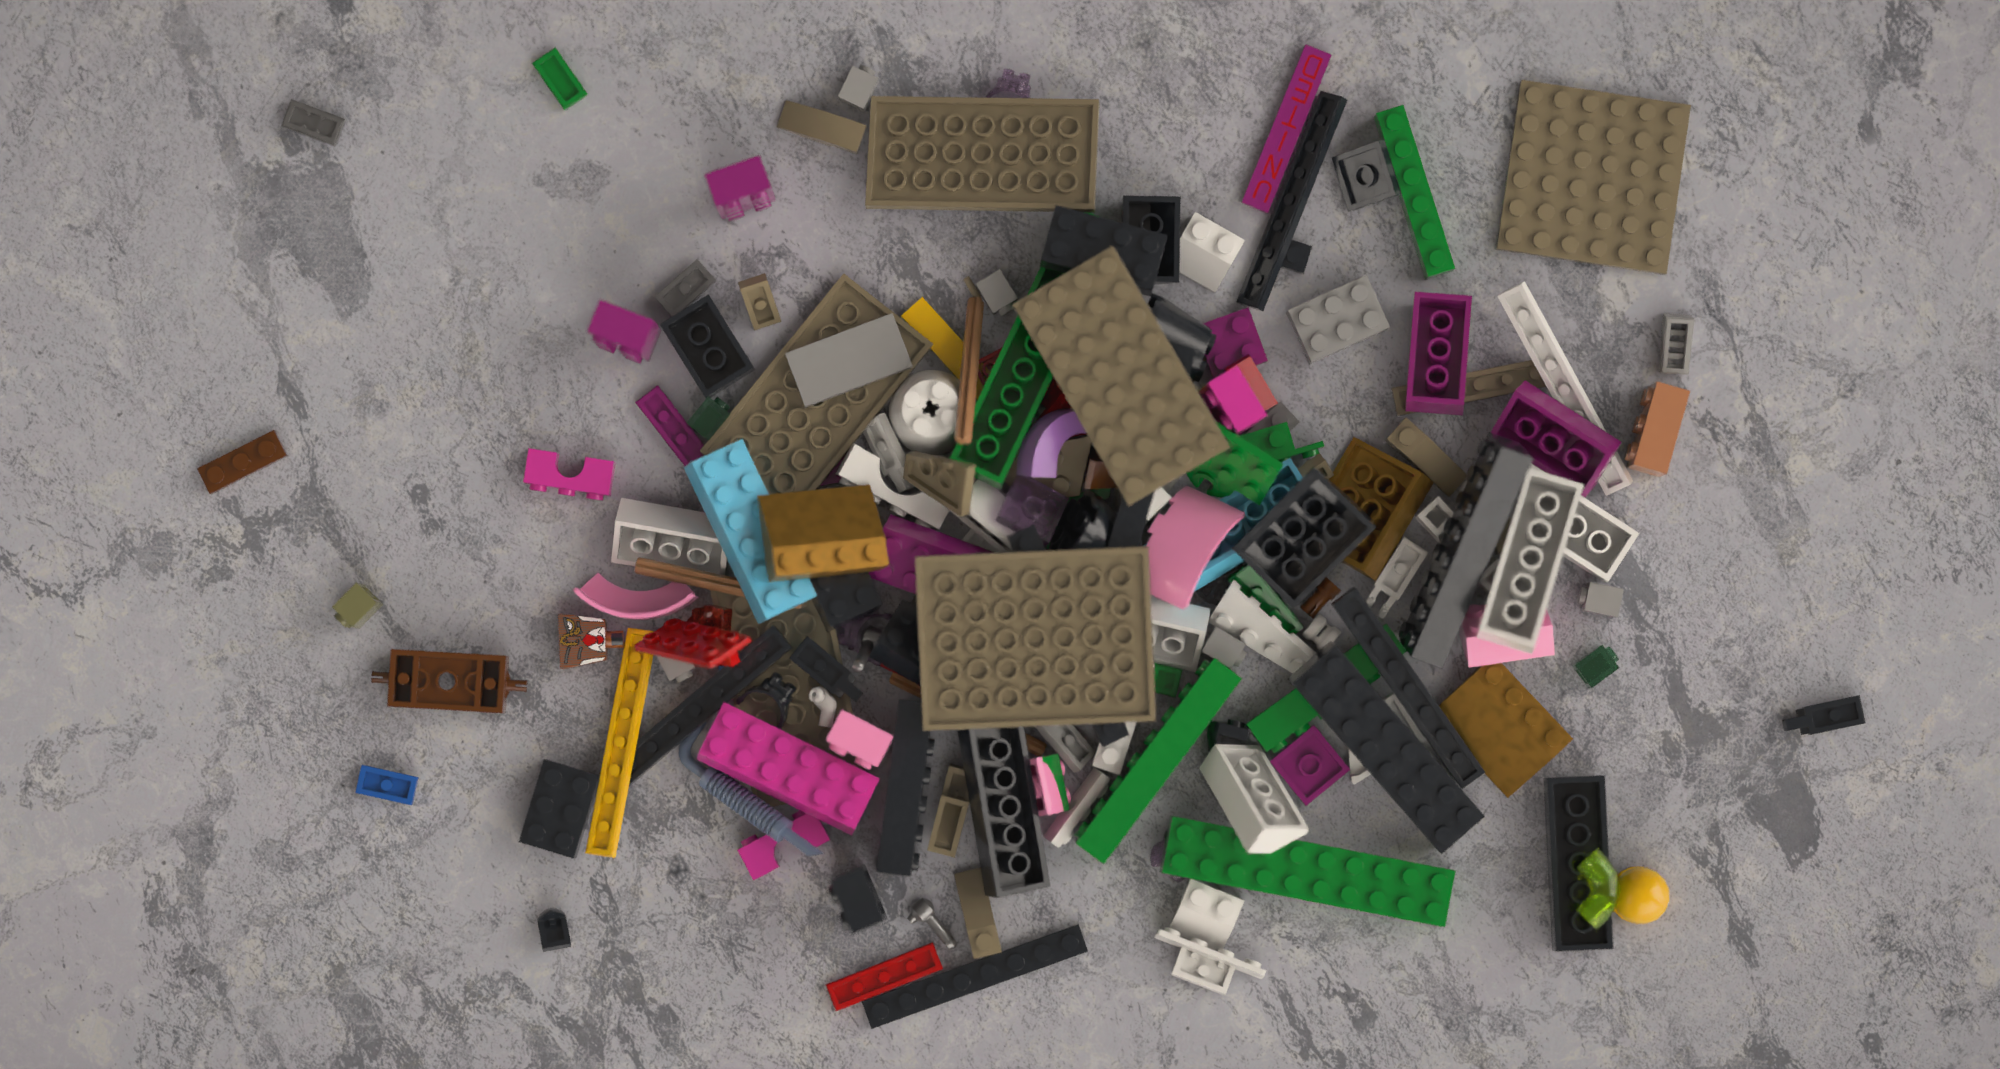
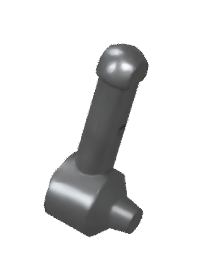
M871 625L863 630L861 634L862 646L851 668L854 672L862 673L882 630Z
M921 897L911 905V913L907 917L911 924L917 921L926 922L949 950L956 948L958 943L936 917L934 905L930 900Z

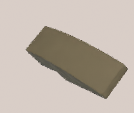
M788 100L785 102L777 124L779 129L830 147L840 148L856 155L867 128L865 124Z
M951 763L949 765L927 851L954 858L969 806L964 767Z

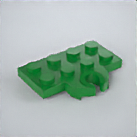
M1216 422L1230 448L1187 472L1188 478L1196 488L1200 486L1204 479L1209 480L1212 484L1207 490V495L1222 498L1231 495L1236 490L1260 506L1284 464Z

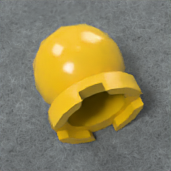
M1628 867L1620 871L1610 884L1613 911L1621 919L1631 923L1648 924L1659 919L1666 911L1670 901L1669 888L1665 879L1657 871L1647 867Z

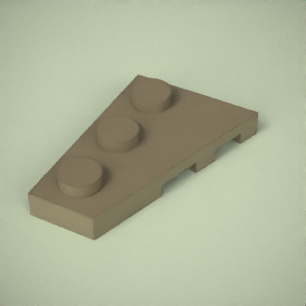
M918 451L906 454L903 479L958 516L963 517L970 514L975 473L974 464Z

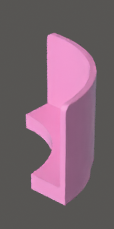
M1189 486L1182 488L1169 500L1171 507L1165 515L1158 514L1148 530V533L1152 534L1146 545L1149 547L1150 594L1181 609L1188 607L1196 584L1219 543L1235 524L1245 516L1243 511Z
M597 573L580 589L577 587L573 589L581 599L598 610L632 620H649L669 616L681 611L699 598L686 584L671 582L654 590L633 591L610 583L600 573Z

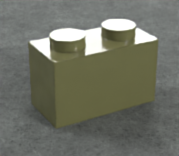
M356 582L332 608L337 612L334 617L345 628L348 627L350 629L353 627L360 629L384 604L364 584Z

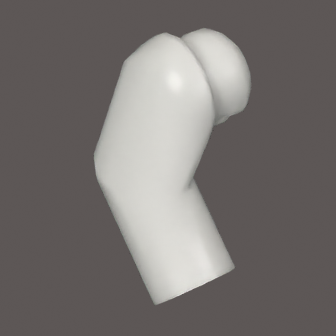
M821 686L814 687L809 692V699L821 710L819 726L832 728L837 702L827 689Z

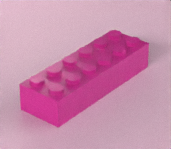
M725 702L697 756V760L851 836L880 779Z

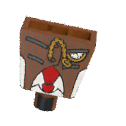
M558 614L560 669H569L608 660V648H624L623 630L607 631L605 619Z

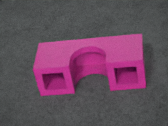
M528 448L523 482L530 484L529 490L546 492L547 487L557 488L558 494L575 497V491L587 493V499L603 501L604 496L611 497L616 465L614 461L585 457L581 473L569 478L564 477L559 472V454L557 452Z
M802 811L792 814L794 820L792 821L793 826L791 830L813 846L818 847L831 840L821 820ZM754 834L741 841L743 847L738 849V852L753 881L780 867L774 854L777 842L770 836L764 835L758 839L757 835Z

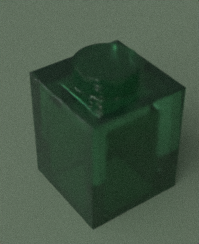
M718 396L715 400L707 397L687 421V424L709 441L731 415L727 412L730 406Z
M1599 645L1574 663L1572 667L1588 689H1590L1619 669V666L1616 664L1619 658L1611 647L1608 646L1605 649L1603 645Z

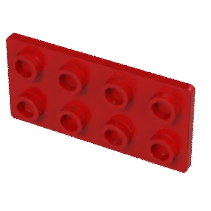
M673 618L665 621L663 626L656 631L644 635L643 639L634 646L636 651L708 668H712L717 664L733 667L740 662L737 651L750 643L751 639L749 635L740 634L736 631H727L717 627H709L696 622L691 623Z

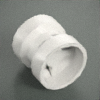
M1319 613L1302 633V636L1307 640L1315 642L1317 649L1321 650L1330 641L1334 642L1341 634V631L1337 627H1331L1327 624L1326 618ZM1323 628V632L1319 636H1316Z

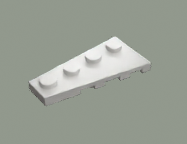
M1233 580L1208 622L1245 643L1246 646L1289 672L1295 673L1316 652L1296 634L1286 632L1278 618L1274 615L1268 616L1259 608L1261 603L1253 596L1248 598L1239 590L1241 585Z

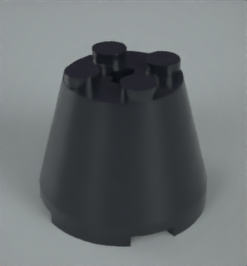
M1152 293L1147 305L1150 307L1149 309L1167 340L1197 350L1189 377L1192 383L1194 381L1199 382L1207 365V362L1203 361L1204 354L1209 355L1217 335L1212 334V329L1164 297Z
M1085 490L1083 497L1078 501L1072 498L1054 521L1049 531V534L1052 535L1049 549L1046 548V550L1108 548L1117 513L1101 496L1091 490Z

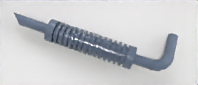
M707 722L702 724L679 744L678 755L681 763L701 778L699 781L701 788L708 791L715 798L717 797L719 801L726 804L737 814L739 813L741 817L748 820L754 826H757L759 830L766 833L777 843L785 839L807 856L824 854L791 830L793 822L786 816L779 813L768 803L766 804L764 800L757 797V795L753 794L729 775L711 766L707 769L692 757L691 748Z

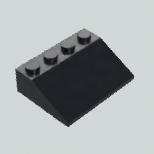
M1313 467L1232 549L1285 601L1295 608L1376 526L1374 520Z

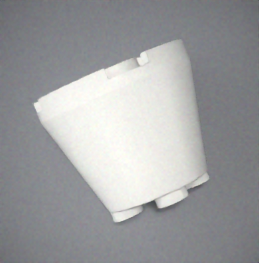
M924 370L914 373L904 380L891 397L889 404V421L897 439L902 445L911 451L935 456L949 453L955 449L957 445L954 437L959 379L947 372ZM927 401H931L933 405L939 407L935 411L936 416L930 417L929 413H923V410L927 408Z

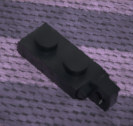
M808 636L789 657V659L833 695L835 694L841 698L845 693L855 702L863 695L852 684L856 680L852 672Z
M1860 695L1804 706L1802 709L1796 710L1797 717L1782 720L1784 731L1800 728L1801 735H1813L1866 723Z

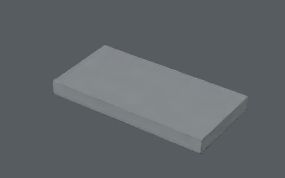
M893 313L785 353L805 408L913 368Z

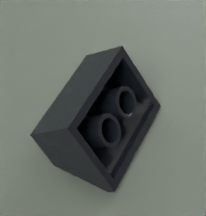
M1123 195L1122 223L1167 235L1154 285L1179 283L1181 196Z

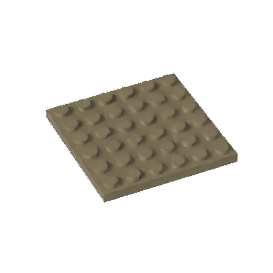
M1521 80L1496 250L1666 275L1691 105Z

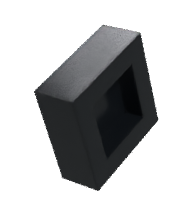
M1292 240L1281 268L1304 274L1312 246Z

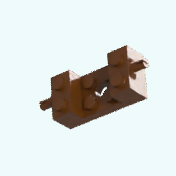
M391 649L389 672L372 671L371 675L383 677L371 678V683L388 684L387 707L506 714V701L510 691L527 692V687H517L516 685H528V680H512L508 672L509 656ZM444 673H451L455 678V685L449 690L443 689L439 684V679Z

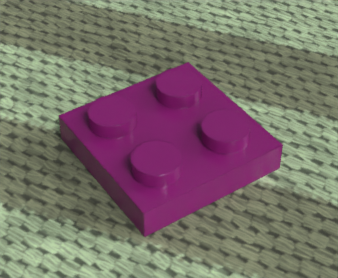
M1249 307L1203 323L1212 329V334L1217 335L1209 355L1204 354L1213 379L1226 372L1224 368L1247 354L1251 356L1256 366L1268 361Z
M1314 725L1269 761L1305 806L1350 771V768Z

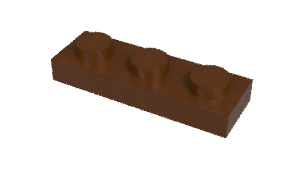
M272 430L197 468L209 494L212 495L288 455L276 431Z

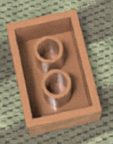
M1658 381L1648 386L1647 389L1644 388L1640 399V405L1644 406L1642 414L1636 416L1632 428V433H1636L1634 442L1628 444L1624 460L1628 461L1627 468L1657 477L1667 474L1688 402L1689 390Z

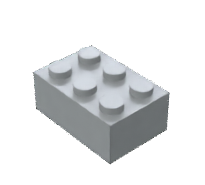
M1367 275L1295 306L1286 312L1309 365L1390 328Z

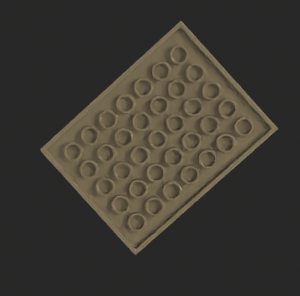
M1148 546L915 557L923 731L1156 721Z

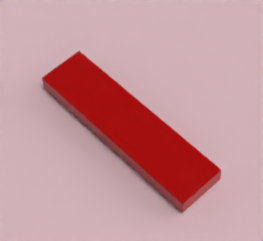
M931 942L826 984L835 1010L839 1011L942 970L943 967L934 944Z

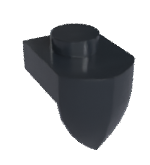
M1228 719L1227 724L1211 720L1207 731L1208 751L1210 752L1213 746L1217 744L1219 735L1247 741L1250 730L1244 729L1245 723Z
M548 908L543 911L537 919L542 951L547 952L571 947L565 913L556 908Z

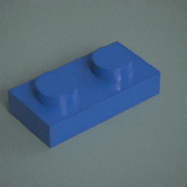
M361 765L355 793L413 805L419 777Z

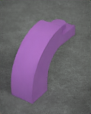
M1073 408L1054 410L1033 424L1019 450L1017 475L1056 478L1058 454L1062 445L1071 436L1078 433H1086Z

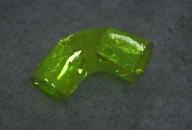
M1598 848L1577 867L1590 882L1591 892L1588 898L1576 910L1596 930L1607 921L1616 908L1620 893L1617 872L1608 858Z

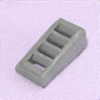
M1663 313L1660 373L1689 375L1694 317L1692 315ZM1671 323L1685 324L1684 329L1671 328ZM1670 335L1684 336V341L1670 340ZM1669 347L1683 348V353L1668 352ZM1668 358L1683 359L1682 364L1667 363Z

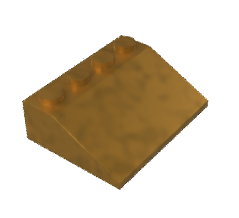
M1353 437L1335 467L1334 475L1329 480L1374 520L1376 528L1342 563L1376 581L1434 482L1417 469Z
M870 485L757 496L768 582L880 571L889 565L885 535Z
M1502 663L1479 666L1439 704L1443 713L1484 769V774L1507 798L1573 740L1568 732Z

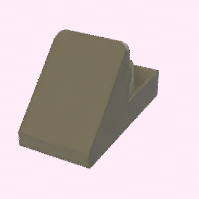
M765 273L738 282L754 331L782 322Z

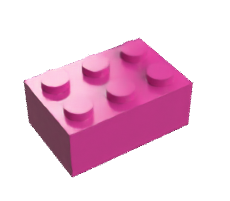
M1238 366L1208 382L1198 391L1213 419L1237 435L1252 428L1267 416Z

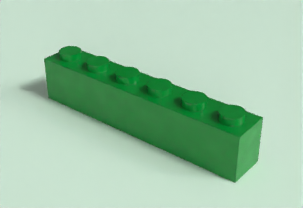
M1404 105L1378 112L1374 116V121L1380 139L1385 140L1401 192L1398 196L1424 278L1427 280L1452 272L1455 269V265Z
M1387 623L1382 625L1401 653L1407 652ZM1359 643L1343 653L1369 684H1372L1381 677ZM1295 688L1245 725L1265 752L1272 750L1273 753H1276L1288 744L1285 740L1293 733L1298 737L1311 727L1308 723L1316 716L1320 720L1322 718Z

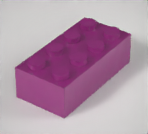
M760 155L704 174L721 218H728L729 222L744 217V212L754 208L756 212L768 209L772 207L771 202L776 201Z
M1415 292L1405 411L1463 416L1472 296Z
M601 299L587 330L592 337L591 341L598 348L613 354L617 349L626 359L641 364L642 360L650 361L662 331L654 320Z
M1524 381L1515 390L1491 430V433L1519 442L1534 458L1532 464L1547 474L1584 484L1581 495L1585 498L1596 486L1622 443L1527 381Z
M890 514L883 527L889 565L880 571H871L869 575L872 579L917 595L916 556L996 552Z

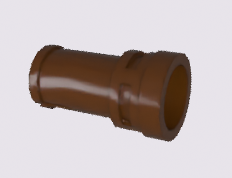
M1327 577L1316 586L1317 589L1300 606L1312 619L1315 618L1329 600L1332 601L1341 592Z

